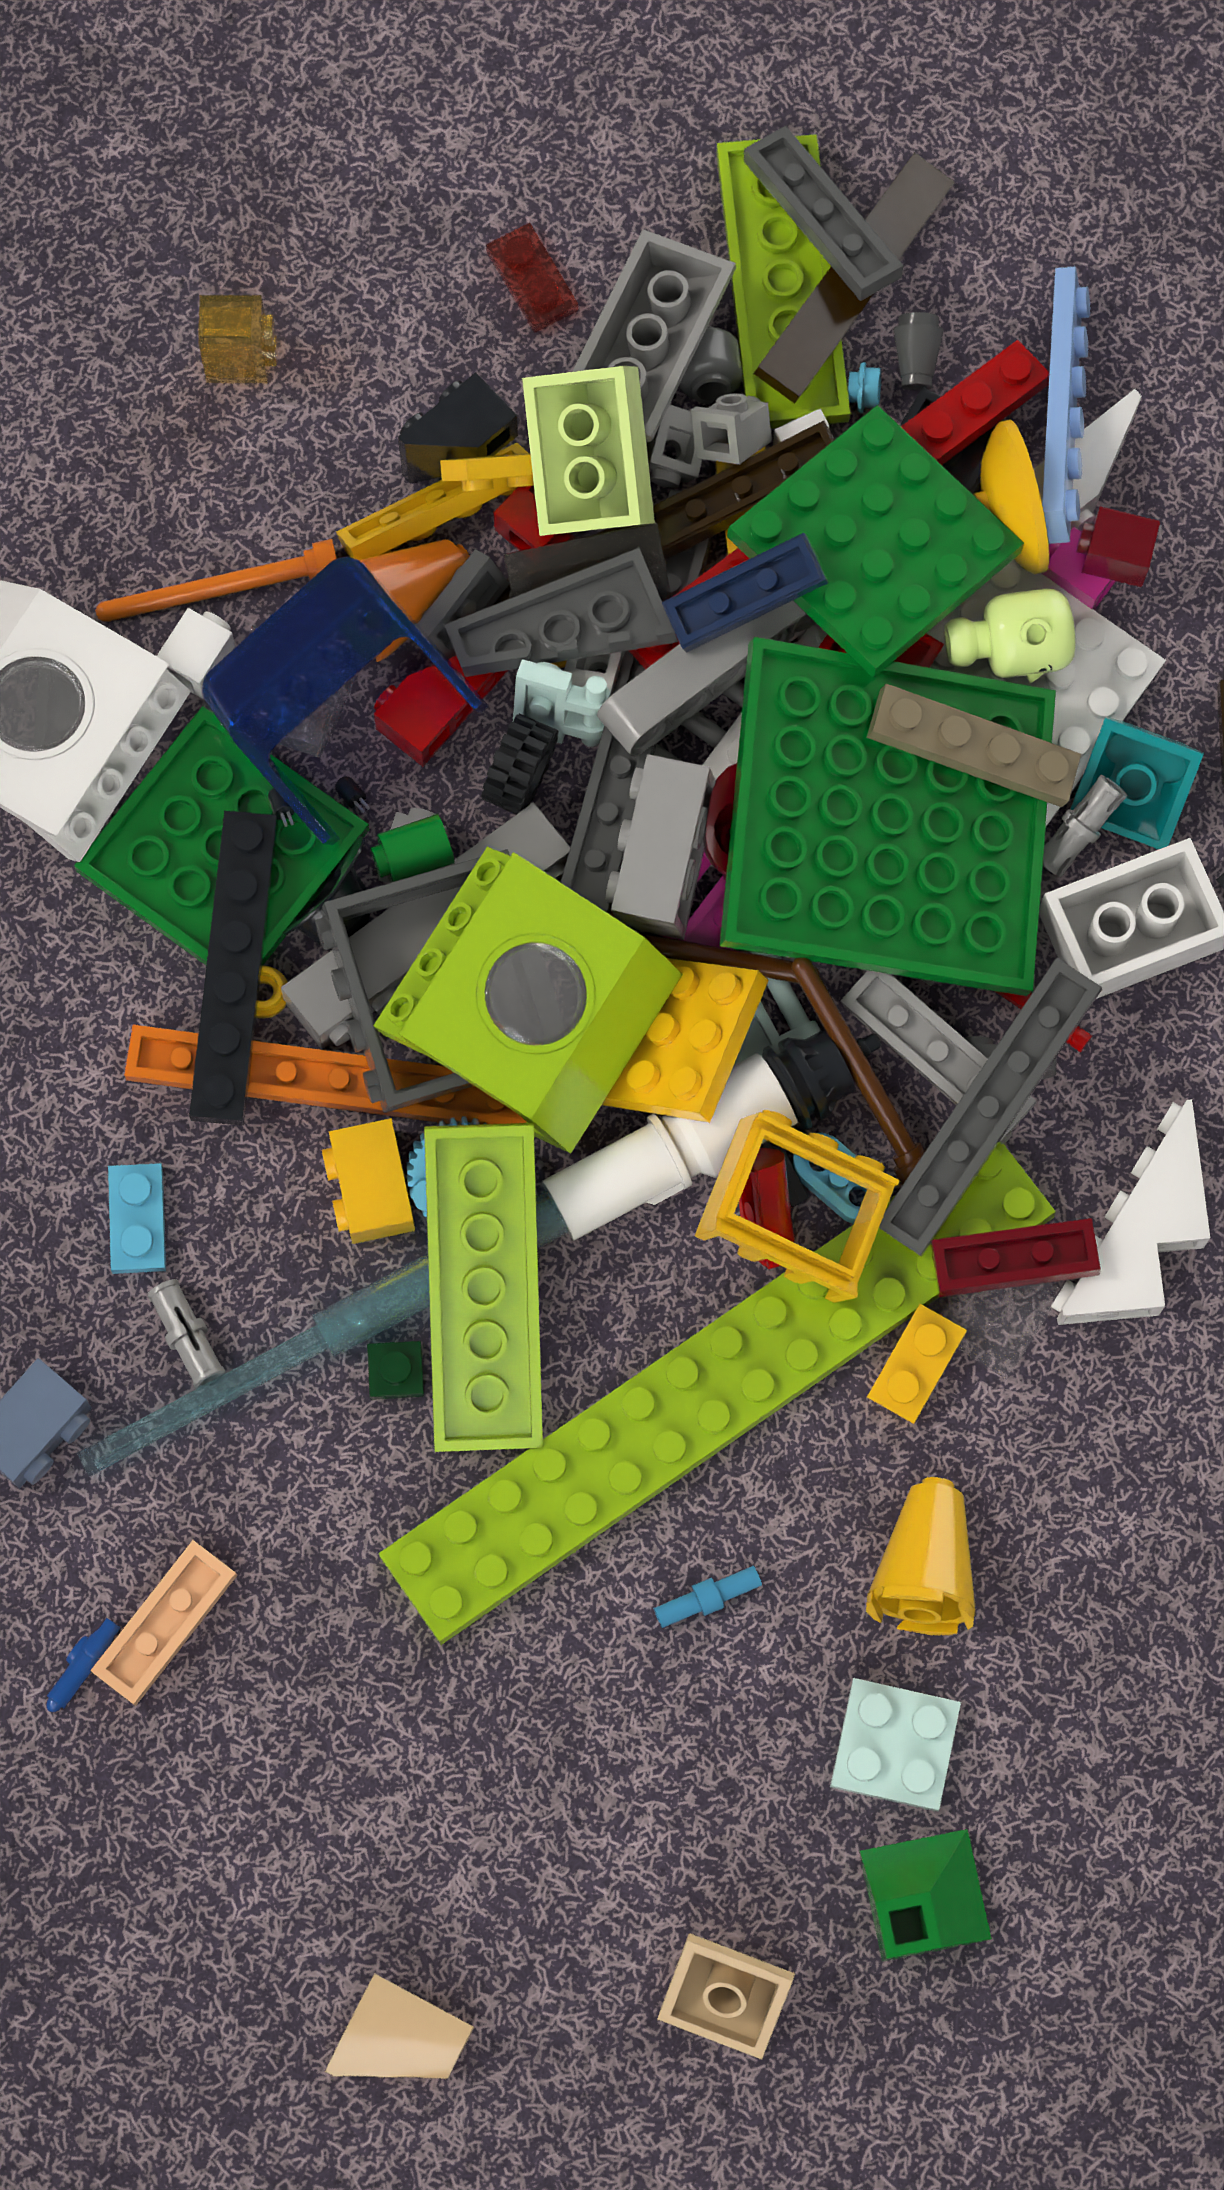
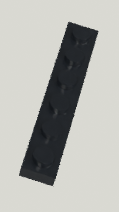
M224 810L189 1112L191 1121L244 1126L278 827L277 815Z

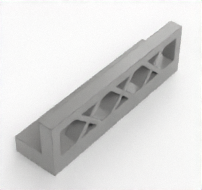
M867 970L841 1000L846 1010L870 1031L877 1034L886 1045L956 1106L988 1060L891 974ZM1031 1096L1000 1140L1001 1144H1005L1013 1135L1012 1130L1037 1103Z

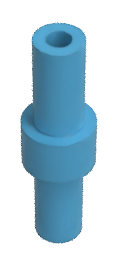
M753 1565L716 1582L709 1578L691 1586L693 1592L653 1609L661 1628H664L699 1612L706 1616L724 1608L723 1602L762 1586V1583Z

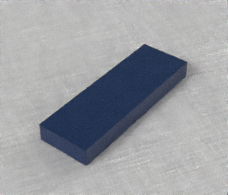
M801 533L662 602V605L682 649L687 653L828 584V581L807 535Z

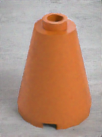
M444 539L340 564L326 573V596L330 606L337 602L339 603L345 617L338 620L337 623L354 649L364 659L371 661L376 658V662L390 656L415 633L413 629L419 623L425 611L432 606L452 580L456 570L466 562L470 555L462 545H455L452 541Z

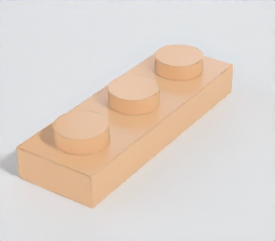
M192 1540L91 1669V1672L136 1706L237 1577L236 1572Z

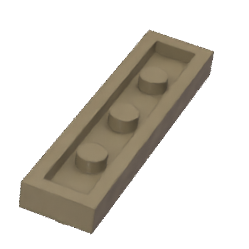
M885 684L879 692L867 735L869 739L1059 807H1063L1069 802L1081 754L889 684Z

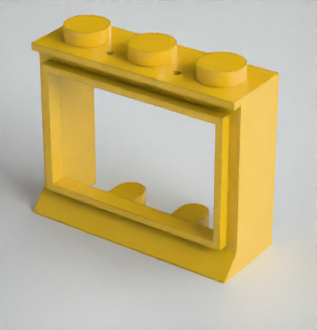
M763 1110L762 1113L758 1112L740 1119L696 1230L695 1237L704 1241L720 1236L739 1245L737 1254L744 1259L755 1262L768 1259L785 1267L784 1277L790 1281L799 1284L814 1281L829 1288L825 1299L833 1303L857 1298L858 1281L894 1187L899 1184L900 1180L884 1173L885 1166L872 1158L861 1155L853 1158L837 1150L839 1144L827 1136L818 1133L806 1135L792 1128V1121L780 1113ZM763 1139L867 1189L839 1264L734 1214Z

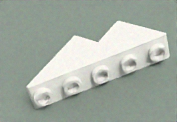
M1192 1099L1186 1100L1183 1107L1174 1102L1172 1103L1157 1128L1166 1136L1157 1151L1148 1146L1145 1148L1131 1174L1139 1178L1138 1183L1130 1195L1120 1190L1104 1218L1111 1221L1113 1225L1104 1240L1095 1236L1101 1267L1100 1275L1080 1278L1077 1285L1067 1280L1051 1307L1060 1312L1057 1317L1058 1325L1159 1316L1165 1307L1158 1252L1201 1249L1209 1241L1210 1232Z

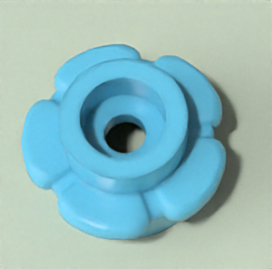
M862 362L859 372L849 373V403H857L859 413H863L864 408L873 409L876 405L879 406L881 368L866 367V362Z

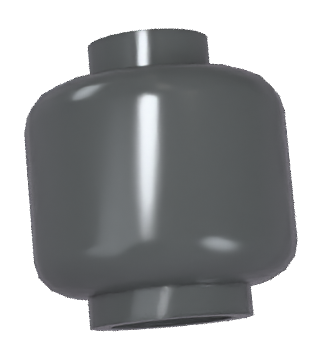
M708 326L679 384L680 390L689 398L703 404H715L719 397L732 394L740 386L743 378L740 348L737 339L726 330Z

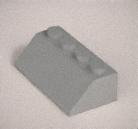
M643 229L572 372L617 366L638 367L646 442H650L653 440L736 270V263Z

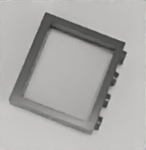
M508 849L499 851L510 856ZM480 857L324 902L321 908L322 918L315 920L322 948L324 950L332 948L338 969L331 970L339 1001L348 999L354 1017L353 1020L347 1021V1028L355 1052L364 1050L370 1071L363 1072L367 1094L371 1103L380 1101L383 1113L467 1089L474 1085L453 1073L396 1090L378 1030L373 1027L375 1024L344 920L461 887ZM524 944L510 949L509 952L538 1044L546 1045L560 1040L566 1036V1031L538 944Z

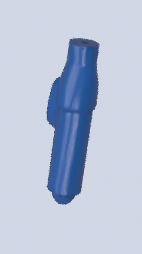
M106 1618L101 1626L89 1637L83 1636L69 1653L66 1659L69 1666L47 1695L49 1698L46 1707L49 1712H56L67 1706L91 1673V1669L111 1645L121 1628L110 1619Z

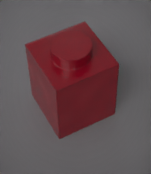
M1099 506L1094 523L1084 522L1076 551L1077 553L1085 554L1081 573L1142 587L1150 567L1160 521Z

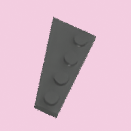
M639 548L445 624L465 677L517 669L522 659L534 663H554L678 642Z

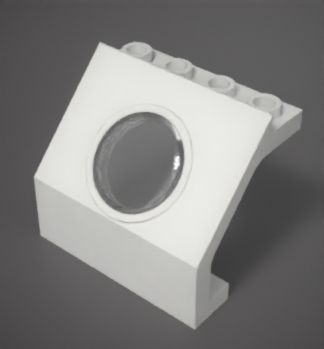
M1 580L0 808L30 826L66 858L80 862L191 691L167 670L169 663L41 589Z

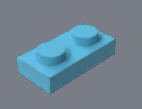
M162 1163L108 1166L112 1274L166 1271Z

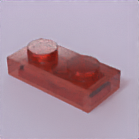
M531 223L486 244L488 256L534 333L578 311V302Z

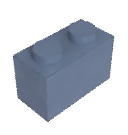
M39 1358L0 1400V1473L18 1489L26 1481L32 1485L36 1484L54 1463L50 1454L63 1440L68 1444L74 1442L90 1423V1419L86 1414L92 1407L87 1399Z

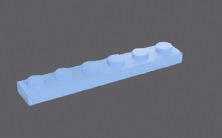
M1076 266L1055 268L1042 500L1049 544L1070 542L1071 521H1079L1080 519L1078 489H1073V480L1082 478L1080 448H1075V438L1084 437L1082 407H1077V398L1086 396L1084 366H1079V358L1088 356L1086 326H1081V318H1088L1090 316V296L1088 287L1079 286Z

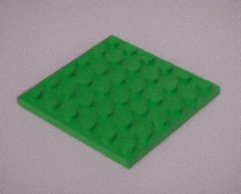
M753 637L748 644L720 946L795 959L807 958L814 962L1022 996L1030 994L1033 991L1047 802L869 739L867 735L879 692L885 684H889L1052 743L1056 690L894 661L873 678L848 653Z

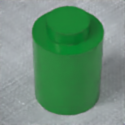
M438 814L377 834L379 845L371 847L372 856L380 877L390 875L393 882L455 864L449 839Z

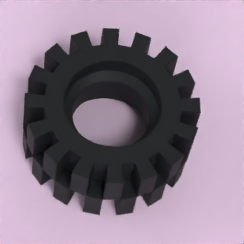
M520 713L519 715L517 714L514 721L508 726L507 734H504L499 749L495 752L493 764L489 767L488 777L483 785L482 800L516 815L528 807L536 795L544 773L548 770L549 761L555 751L554 746L558 741L557 735L559 731Z

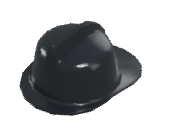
M364 837L357 838L328 879L318 897L283 932L284 935H288L297 929L321 945L315 920L322 918L321 908L324 902L367 890L353 868V864L364 845ZM370 913L344 920L348 937L368 923Z

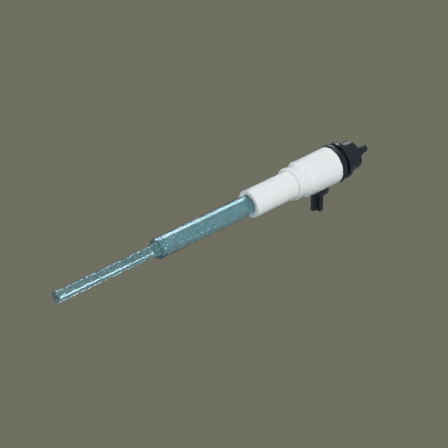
M821 1030L806 1039L788 1037L778 1043L780 1053L778 1054L770 1046H767L763 1049L762 1056L756 1053L733 1066L710 1123L665 1115L658 1118L655 1114L647 1117L648 1124L544 1179L542 1184L545 1191L536 1195L537 1249L567 1233L575 1241L644 1203L655 1205L692 1186L691 1178L700 1173L713 1178L718 1177L739 1121L744 1117L758 1112L762 1113L763 1110H770L788 1117L792 1121L791 1126L796 1124L804 1130H809L813 1126L810 1115L813 1114L819 1121L829 1117L838 1100L856 1091L851 1073L833 1040L827 1032ZM874 1033L864 1038L856 1039L866 1058L872 1052L880 1049L882 1045L879 1037ZM763 1139L760 1148L776 1149L785 1155L790 1206L793 1208L808 1199L809 1196L786 1154L787 1150ZM428 1253L313 1314L312 1317L317 1325L95 1444L77 1452V1455L87 1474L91 1477L99 1473L101 1470L327 1349H330L335 1358L429 1308Z

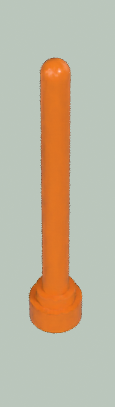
M328 539L312 543V549L303 550L304 556L103 601L97 605L95 613L99 620L109 622L309 576L310 581L320 579L322 584L325 583L326 573L338 566L333 540Z

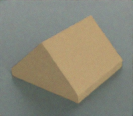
M689 1933L657 2019L762 2059L795 1973Z

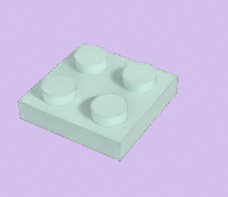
M853 1678L830 1787L938 1812L961 1702Z

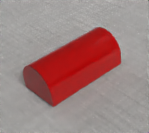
M760 1148L739 1200L740 1217L795 1243L785 1155L776 1149ZM768 1259L758 1261L768 1269L781 1266Z

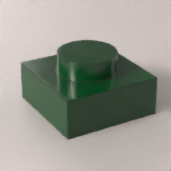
M421 1341L367 1344L370 1400L424 1397Z

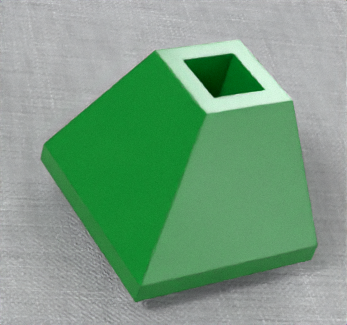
M968 1829L859 1851L882 1962L991 1940Z

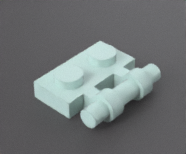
M522 659L516 675L513 721L515 716L520 713L559 731L557 743L562 744L564 736L567 734L581 738L583 744L588 747H594L600 743L604 724L598 719L597 713L602 704L611 696V693L607 688L605 679L600 676L590 677L586 681V685L580 687L572 685V673L562 671L554 664L547 662L534 663Z

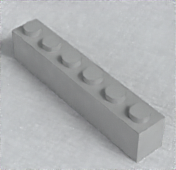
M533 802L455 859V864L481 857L486 847L497 851L508 849L510 856L515 852L561 882L570 847ZM461 887L392 906L349 937L372 1013L374 1011L378 1015L382 1013ZM333 950L281 987L283 1000L286 1002L287 1007L321 1050L332 1042L336 1046L347 1042L350 1039L347 1021L354 1019L348 999L339 1001L333 985L331 970L338 969Z

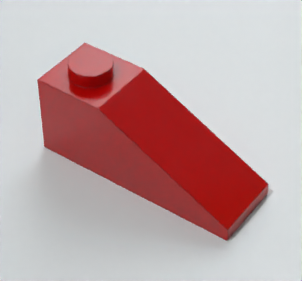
M454 656L410 674L398 687L394 685L387 687L375 702V728L424 767L509 670L465 677L457 656Z

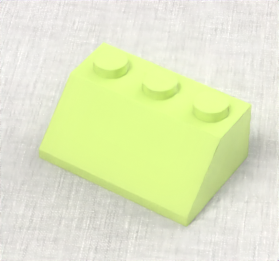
M617 366L522 378L539 535L655 523L638 367Z

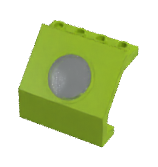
M486 847L373 1027L384 1036L442 1064L525 1119L526 1123H533L535 1137L571 1154L683 974L645 937L515 852L509 856Z

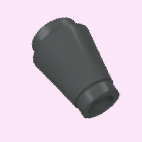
M925 312L901 314L898 319V326L893 328L900 377L902 378L901 387L908 390H921L923 387L929 390L932 388V379L934 378L944 329L939 327V317L935 314Z

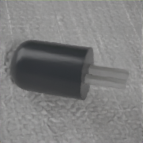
M344 776L336 782L335 790L350 808L357 806L364 813L365 810L359 805L361 802L367 810L370 809L364 801L366 794L351 777Z
M282 786L273 787L268 793V799L274 815H277L279 820H283L285 827L288 826L286 822L288 818L290 824L294 825L291 816L295 813V809L287 789Z

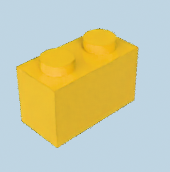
M392 1118L329 1131L332 1147L322 1149V1155L328 1181L339 1179L342 1193L341 1199L332 1200L338 1231L349 1230L352 1244L415 1231Z

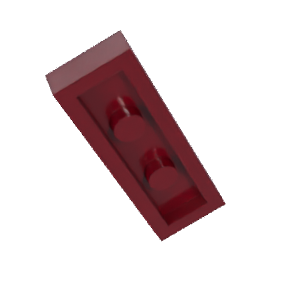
M1092 1218L931 1240V1251L939 1297L1099 1276L1101 1271Z

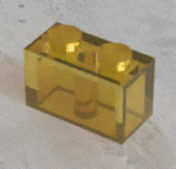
M200 295L198 343L206 383H267L268 366H277L278 345L277 336H274L273 314L264 313L262 295Z

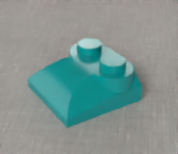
M1105 717L1071 810H1074L1079 802L1083 800L1099 776L1103 775L1116 783L1127 794V797L1113 811L1101 828L1156 849L1167 847L1171 841L1204 752L1138 726Z

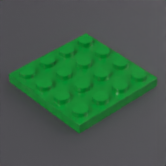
M878 405L731 524L727 533V537L749 559L801 533H805L827 578L828 584L793 601L873 678L1022 552L1024 542Z
M202 706L94 840L82 860L77 862L74 867L76 872L204 965H207L224 810L274 815L268 799V793L273 787H285L295 809V813L291 816L294 825L290 824L288 818L286 819L288 826L285 827L283 820L278 819L262 960L263 966L287 936L283 932L318 897L328 879L357 838L365 837L369 832V824Z

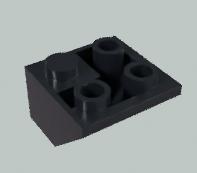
M476 372L464 382L461 380L455 381L444 390L437 405L425 415L422 412L415 414L401 428L398 443L402 476L409 483L422 482L441 477L440 460L495 456L518 436L517 414Z

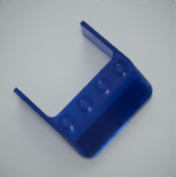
M350 557L335 559L323 568L207 673L202 687L205 702L235 744L322 844L332 846L340 837L272 761L270 754L283 739L386 647L398 638H411L475 711L482 713L489 707L364 563Z

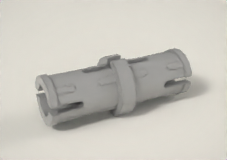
M1100 775L1090 791L1074 810L1068 809L1062 816L1064 822L1044 846L1043 866L1053 874L1062 877L1089 842L1095 843L1101 836L1100 828L1121 802L1126 799L1127 794L1112 780Z
M177 1279L168 1280L150 1290L147 1297L153 1303L168 1332L165 1340L171 1350L177 1349L193 1380L195 1389L210 1386L225 1376L226 1371L220 1365L205 1336L208 1328L202 1318L195 1317L180 1288L179 1281Z

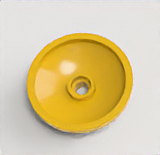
M1012 420L1002 421L997 424L991 433L981 461V492L974 493L973 495L1024 542L1022 552L1014 560L1023 569L1036 575L1046 572L1049 566L1048 536L1041 497L1033 466L1018 427Z

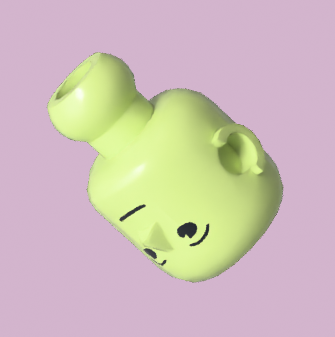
M1037 589L1002 594L994 597L987 603L984 608L983 620L971 621L964 617H958L950 620L944 626L945 647L950 664L956 667H967L977 659L988 658L991 670L1001 679L1026 676L1029 683H1033L1044 673L1064 669L1071 663L1075 655V628L1072 611L1065 595L1055 589Z

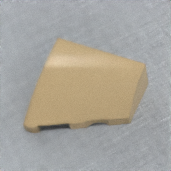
M374 1974L325 2072L332 2076L341 2077L372 2076L448 2079L474 2027Z

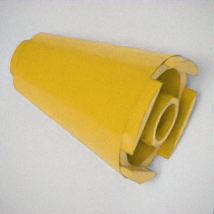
M928 1477L924 1478L922 1483L913 1485L910 1488L867 1594L866 1612L874 1620L882 1623L883 1614L904 1619L897 1626L898 1630L927 1635L957 1634L958 1625L961 1623H965L967 1630L973 1627L976 1609L964 1495L954 1488L953 1482L944 1478Z

